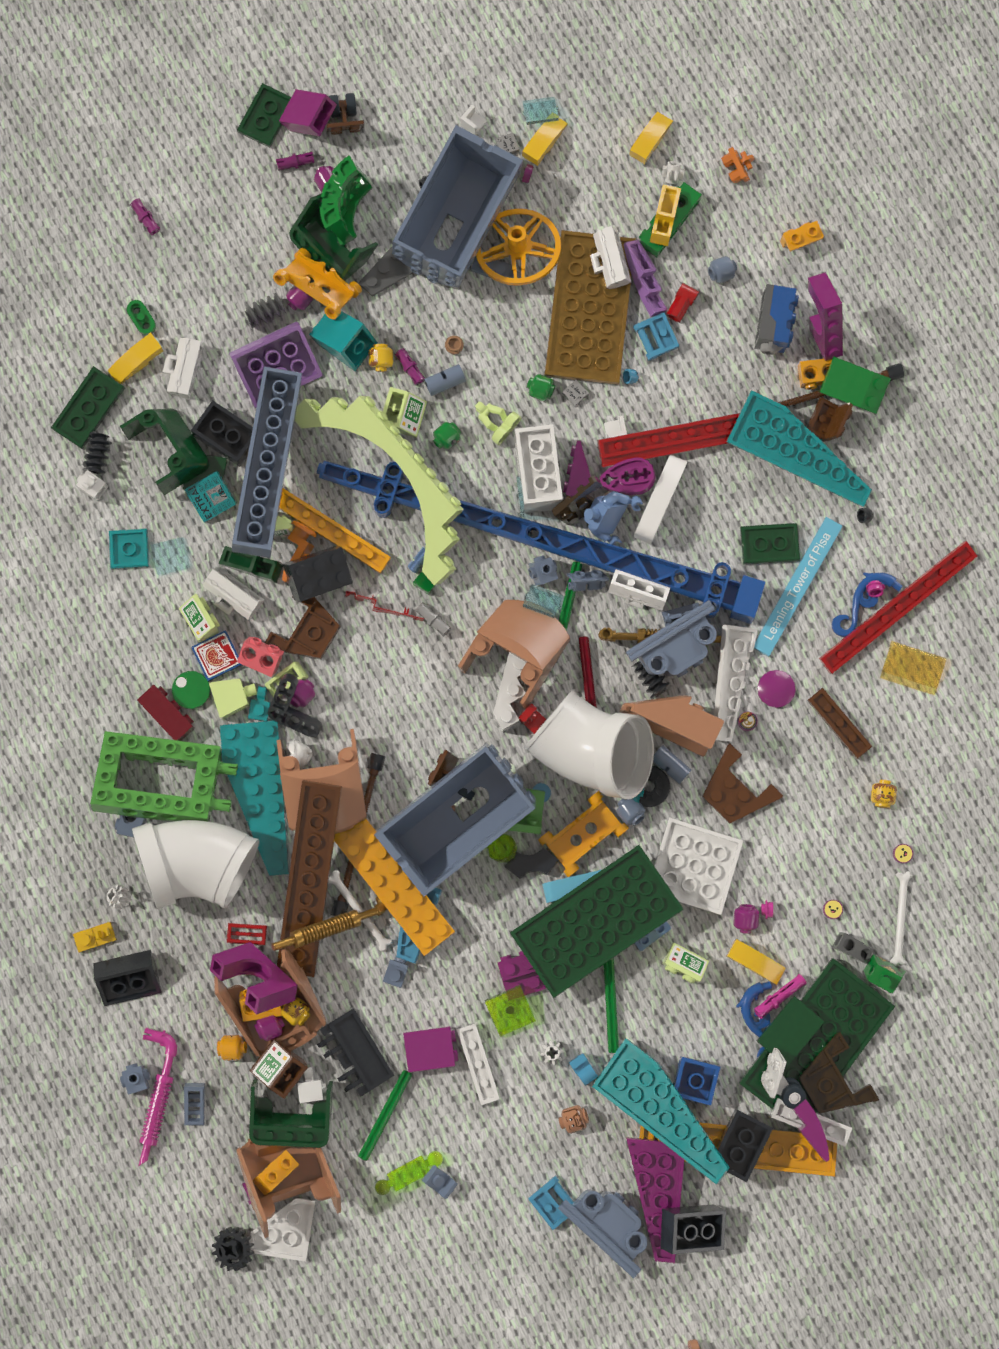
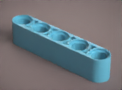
M601 870L542 884L546 903L557 901Z

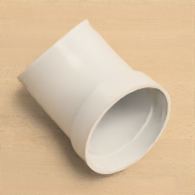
M573 690L570 691L524 746V749L531 752L536 759L559 775L582 786L599 790L608 797L632 799L643 790L650 776L654 758L653 734L645 718L627 713L608 714L592 706L582 697L580 698Z
M200 820L173 821L154 826L150 822L132 828L157 909L175 904V899L183 897L201 898L216 903L224 909L227 908L241 887L255 858L260 842L259 839L252 838L235 828Z

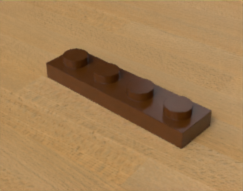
M823 687L807 700L856 759L872 747Z

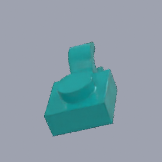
M258 686L257 700L251 699L249 719L268 721V709L271 702L265 701L266 687Z

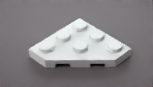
M295 1198L275 1213L272 1218L267 1220L269 1234L267 1238H264L260 1225L251 1231L249 1243H254V1246L250 1247L254 1254L306 1262L316 1200Z

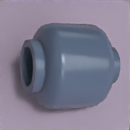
M723 256L711 261L710 267H708V274L712 281L720 284L735 277L737 265L734 260Z
M621 799L618 802L617 815L625 824L636 826L645 818V808L640 802H635L633 799Z

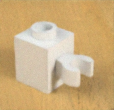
M88 470L85 473H81L76 481V486L95 501H98L108 488L104 481Z
M308 1067L304 1072L305 1082L297 1083L300 1103L324 1100V1095L327 1093L326 1083H323L322 1080L314 1081L313 1067Z

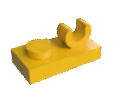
M111 922L73 934L78 953L117 940Z

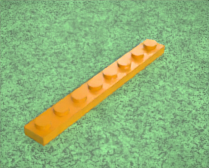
M282 489L280 510L308 526L336 546L342 547L345 552L381 574L391 560L389 555L286 489Z

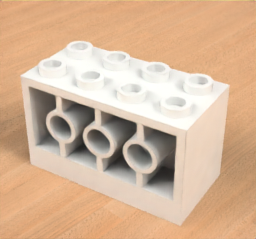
M553 424L515 429L514 440L523 512L532 513L552 510L563 501Z

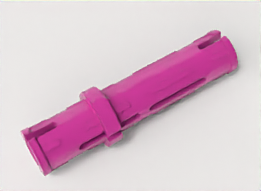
M798 974L776 993L768 995L763 1003L754 1008L755 1014L762 1019L773 1009H778L783 1001L807 984L802 975Z

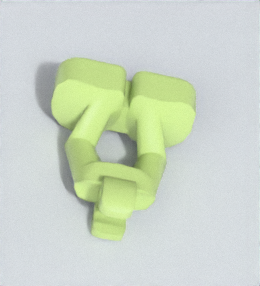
M479 401L475 405L476 411L480 413L478 419L487 429L494 431L492 441L498 446L502 444L509 433L521 421V416L514 411L507 416L503 408L490 403L485 406ZM490 413L500 415L503 421L501 426L498 427L491 422L488 417Z

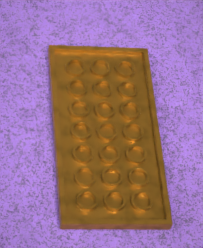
M561 230V253L557 263L544 376L619 385L631 283L618 288L608 289L603 272L594 273L590 255L597 253L593 234ZM620 237L629 275L631 278V272L628 266L624 250V243L634 241L636 238ZM600 257V258H598V259H599V262H600V266H603V262H602V259H601V257Z

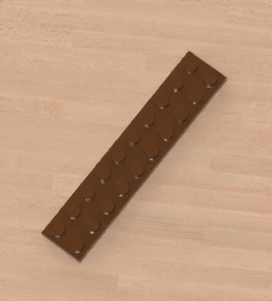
M307 780L302 781L280 940L289 938L292 931L323 921L342 786ZM320 940L299 948H295L293 945L287 946L300 968L303 967L306 976L314 978L316 976ZM279 949L277 967L280 968L283 963L281 949Z

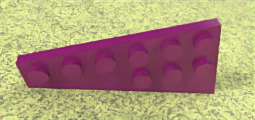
M626 1137L654 1259L657 1262L675 1263L676 1254H671L660 1248L662 1208L680 1207L684 1159L660 1140Z

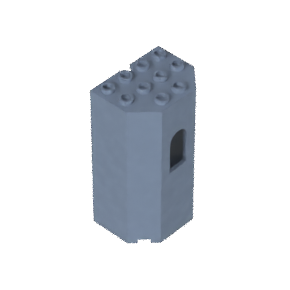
M456 125L392 242V253L405 265L411 267L410 270L413 273L426 276L434 284L438 282L441 285L459 288L520 175L523 160L495 145H489L484 139ZM448 214L463 222V225L451 247L447 250H439L434 245V238Z
M485 743L378 828L374 834L423 896L427 895L536 807L535 796L530 790L527 791L525 789L521 776L511 771V764L505 757L502 759L499 756V752L493 744ZM476 787L485 788L489 793L488 802L466 820L462 821L451 808V806L463 798L457 792L462 788H466L468 793Z

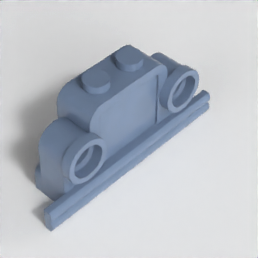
M710 600L633 646L630 650L626 651L627 656L631 662L639 658L645 670L651 675L664 673L669 677L677 675L679 678L688 673L687 668L690 666L695 668L704 662L702 659L708 653L705 645L713 643L716 639V629L709 624L705 617L713 612L715 608Z
M589 1189L585 1190L573 1204H570L565 1199L558 1209L634 1279L641 1271V1268L633 1262V1259L647 1247L646 1236L638 1231L641 1226V1220L637 1216L639 1212L631 1205L627 1207L623 1203L625 1199L618 1192L612 1194L609 1191H604L600 1194Z

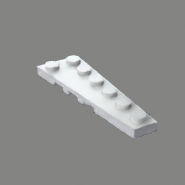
M732 625L722 626L714 716L724 720V724L716 740L732 742L741 705L740 695L742 689L745 688L746 682L744 678L746 671H749L750 653L754 650L758 629Z

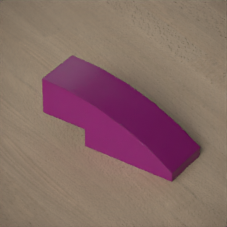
M805 1099L792 1109L804 1123L798 1130L819 1156L827 1162L829 1160V1151L825 1133L815 1111Z

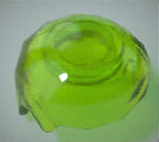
M502 834L488 845L489 857L498 863H507L512 860L517 851V845L513 837Z

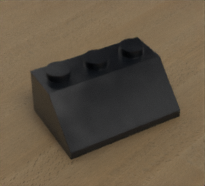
M151 950L93 963L94 981L104 1007L162 993L156 963Z

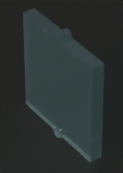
M555 97L523 101V115L526 118L527 125L559 121V108L556 106Z
M516 477L520 518H523L524 502L521 479Z
M183 537L151 545L152 561L155 563L157 575L190 568L187 556L189 552L186 550Z
M532 584L529 592L525 594L526 599L523 607L554 618L557 610L561 607L560 602L563 595Z

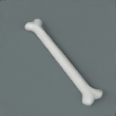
M334 870L332 876L329 877L328 883L336 886L353 910H357L358 913L363 912L362 907L340 880V872ZM370 918L362 920L378 941L379 950L385 952L387 946L393 943V939L385 938Z
M909 871L904 874L900 872L895 874L900 881L894 957L890 960V963L895 966L907 963L902 956L907 886L908 881L912 878V874Z

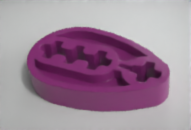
M631 458L621 461L607 469L600 476V482L604 489L629 496L648 492L653 487L656 479L654 468L643 458ZM645 471H648L650 474L647 479L640 476L637 481L634 478H629L628 482L623 479L626 478V474H629L631 477H634L637 472L640 475H645ZM608 477H611L612 481L608 485L605 481L608 480Z

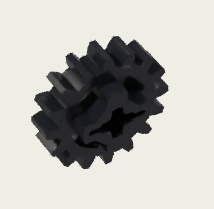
M228 1227L226 1230H221L219 1232L220 1235L214 1237L217 1242L212 1244V1247L216 1248V1251L212 1252V1255H217L215 1262H221L220 1268L227 1266V1271H238L247 1267V1263L252 1261L249 1256L254 1254V1251L250 1249V1247L254 1246V1243H249L251 1236H245L246 1230L239 1232V1227Z

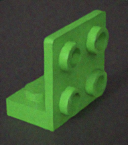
M526 789L527 791L530 790L535 796L536 807L508 831L541 834L545 791Z

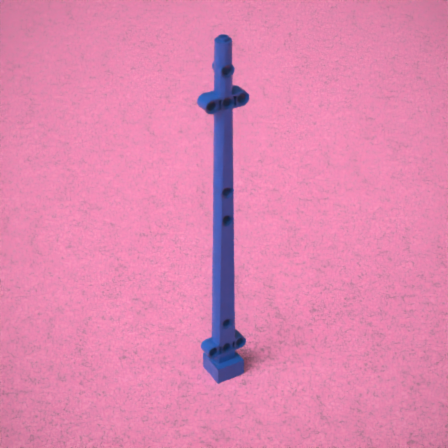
M325 460L318 465L317 474H319L320 479L376 496L374 509L377 516L381 518L388 517L391 514L394 503L421 511L420 503L413 487L401 483L403 471L396 462L387 464L383 477ZM396 468L399 470V474L392 476L389 474L390 470ZM356 475L358 478L355 482H349V476ZM391 486L394 490L388 494L384 492V488ZM459 500L461 502L460 506L464 510L453 520L454 522L615 573L617 569L670 587L669 591L703 601V604L710 600L712 605L715 606L716 611L706 615V618H714L718 614L720 607L731 610L729 618L752 624L756 616L766 582L743 575L740 582L729 579L731 568L725 562L716 564L711 574ZM380 504L388 506L385 511L378 510ZM495 519H499L502 521V525L495 527L492 525V522ZM535 530L539 535L536 538H531L528 533ZM717 569H725L727 575L719 576ZM676 575H681L684 577L685 581L683 583H677L674 577ZM718 586L721 589V593L714 594L711 588Z

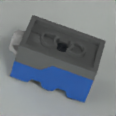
M766 284L762 294L754 349H760L766 355H774L777 352L784 353L786 348L790 347L793 339V331L790 330H792L796 320V313L793 312H795L799 300V295H796V288Z

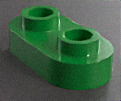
M140 300L131 301L127 305V313L142 335L146 336L150 332L153 334L156 330V323L146 306ZM139 308L140 312L135 314L134 310ZM145 324H150L148 329L143 328Z

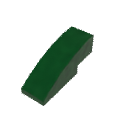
M227 546L224 547L218 563L273 583H277L283 565L274 560L232 552V548Z

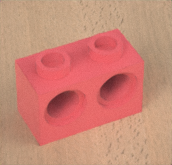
M249 636L243 643L237 662L272 677L278 670L284 651L280 650L276 645H268L257 637ZM249 648H252L255 651L256 655L252 654L249 651ZM266 656H270L273 662L268 661Z

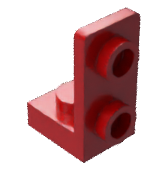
M532 703L519 716V721L533 734L547 720L537 711V707Z

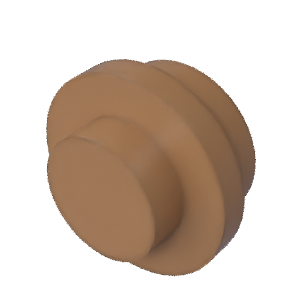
M450 336L447 338L445 348L448 353L455 355L463 350L464 343L460 337Z

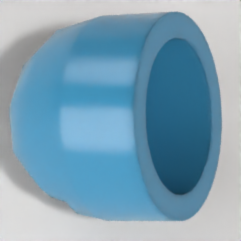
M625 369L623 372L624 383H636L639 379L638 372L634 369Z

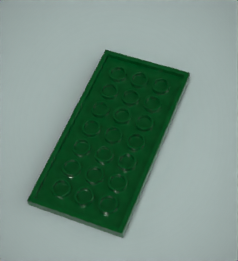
M638 845L511 931L510 934L552 997L556 998L684 909L641 846Z
M831 958L800 1000L819 1016L824 1023L789 1066H785L784 1078L796 1079L805 1091L798 1079L799 1076L838 1032H841L849 1048L832 1059L842 1077H844L895 1008V1005L834 958ZM764 1048L739 1084L773 1110L777 1098H781L778 1094H776L775 1098H771L762 1085L761 1077L763 1072L767 1070V1059L770 1054ZM805 1091L806 1100L813 1108L815 1113H817L816 1108L814 1107L812 1101L810 1100L808 1094Z

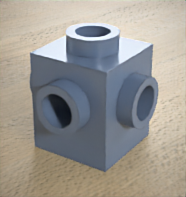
M542 555L533 558L534 562L529 564L528 572L531 579L534 580L535 586L558 579L556 573L557 565L551 557L545 558Z
M135 1063L126 1066V1071H122L120 1081L122 1087H126L128 1095L150 1088L148 1083L150 1074L147 1068L144 1069L143 1065L138 1067V1064ZM134 1075H136L137 1077L136 1081H134L133 1079Z

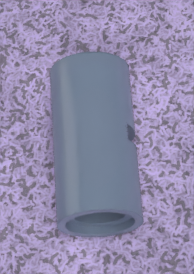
M458 364L425 378L424 381L430 395L434 396L466 382V379Z
M664 745L654 754L653 762L667 772L678 784L691 772V769Z

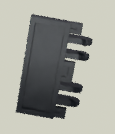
M354 1008L319 1029L323 1036L330 1032L333 1034L318 1043L317 1046L319 1048L324 1047L333 1039L338 1045L332 1050L325 1052L323 1055L325 1059L342 1049L343 1052L336 1055L342 1068L346 1070L350 1066L353 1067V1069L338 1077V1081L346 1080L353 1073L358 1078L357 1081L352 1084L350 1083L344 1088L345 1092L362 1083L363 1086L356 1090L361 1097L395 1076Z

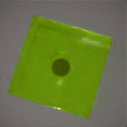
M521 985L484 1000L500 1037L536 1021Z

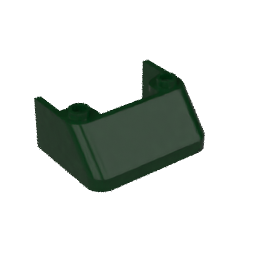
M321 194L310 198L289 232L290 239L298 249L304 248L309 251L312 260L325 262L326 271L329 272L331 268H334L340 278L346 281L366 264L379 244L375 242L364 248L356 247L351 252L345 245L341 246L337 236L331 230L328 232L323 225L320 214L322 198Z
M173 408L147 409L120 425V428L128 440L158 424L165 432L177 451L167 461L171 472L155 482L165 496L205 471L209 466V460L177 410Z
M254 1077L250 1096V1140L256 1145L324 1147L328 1143L330 1135L333 1081L328 1083L326 1100L316 1101L312 1107V1114L274 1113L272 1101L267 1097L258 1096V1078Z

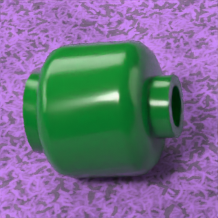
M537 374L534 378L530 377L526 388L529 389V396L544 402L547 399H551L555 385H553L551 378Z
M444 422L434 430L433 443L439 449L449 450L460 441L461 431L453 422Z

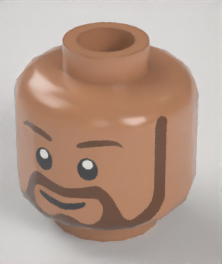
M580 1105L563 1109L562 1117H559L561 1128L566 1129L570 1134L586 1129L587 1123H589L587 1111L585 1108H581Z

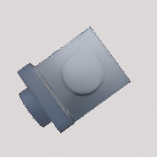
M397 957L394 960L390 959L383 982L401 988L409 967L405 965L406 961Z
M433 1165L422 1179L426 1185L438 1192L444 1199H447L458 1185L453 1178L436 1165Z

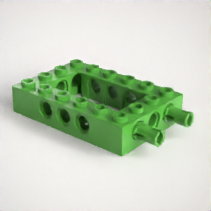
M105 731L90 804L94 812L170 822L182 820L210 822L213 810L230 813L232 800L216 799L214 794L218 775L236 776L238 764L221 762L220 746ZM122 752L129 761L142 760L149 761L151 764L157 762L165 763L169 766L180 765L187 766L189 769L197 768L191 798L117 788L119 770L121 771Z

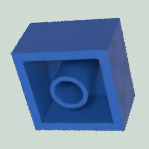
M680 1056L673 1085L682 1098L711 1106L720 1066Z

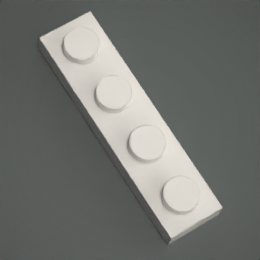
M476 1023L457 1029L481 1105L499 1100L500 1097Z
M777 1098L770 1117L800 1128L804 1123L792 1109L786 1107L783 1101ZM816 1114L826 1139L846 1147L852 1128Z

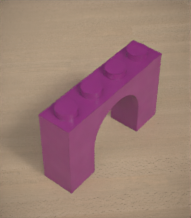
M826 272L808 277V292L819 313L809 317L810 332L825 361L833 359V356H843L842 302Z
M251 942L212 955L210 971L220 981L238 975H253L264 980L262 983L247 988L245 1004L256 1015L295 1001L298 985Z

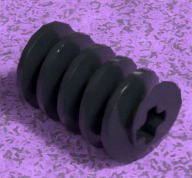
M90 432L89 437L92 439L87 441L90 446L86 448V452L89 454L84 455L87 461L83 462L82 465L85 468L82 470H88L93 474H105L106 472L101 467L107 466L103 460L109 459V457L104 452L111 451L106 445H112V442L107 440L109 436L106 434Z
M640 661L631 666H637L634 672L641 673L638 677L639 680L645 679L642 685L649 686L646 692H653L650 696L651 699L668 690L667 686L670 683L662 682L666 677L665 675L649 674Z

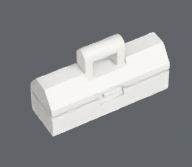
M610 226L594 233L593 237L597 253L590 255L594 273L603 272L608 289L632 283L618 230ZM600 257L602 259L603 266H600V262L598 259Z
M180 338L176 356L167 354L162 373L171 375L167 388L168 394L186 399L191 398L203 350L201 341ZM173 361H176L175 369L171 370Z
M220 566L212 569L203 587L218 597L214 605L229 616L235 610L247 620H250L264 602L263 598ZM224 599V600L227 601L229 604H231V606L229 607V606H228L227 604H225L222 600Z
M616 569L608 593L625 598L626 604L641 609L645 605L662 611L670 587Z

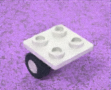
M774 1048L773 1052L768 1056V1067L762 1074L761 1082L771 1098H775L776 1094H778L786 1107L794 1109L806 1099V1094L796 1079L784 1078L783 1072L786 1060L780 1051Z

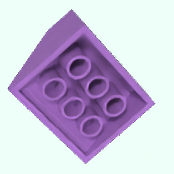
M297 321L229 353L255 408L258 403L264 367L302 373L301 386L323 376Z

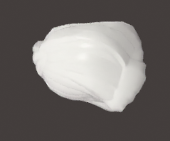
M298 740L287 742V756L295 757L299 762L300 770L303 769L312 757V750Z

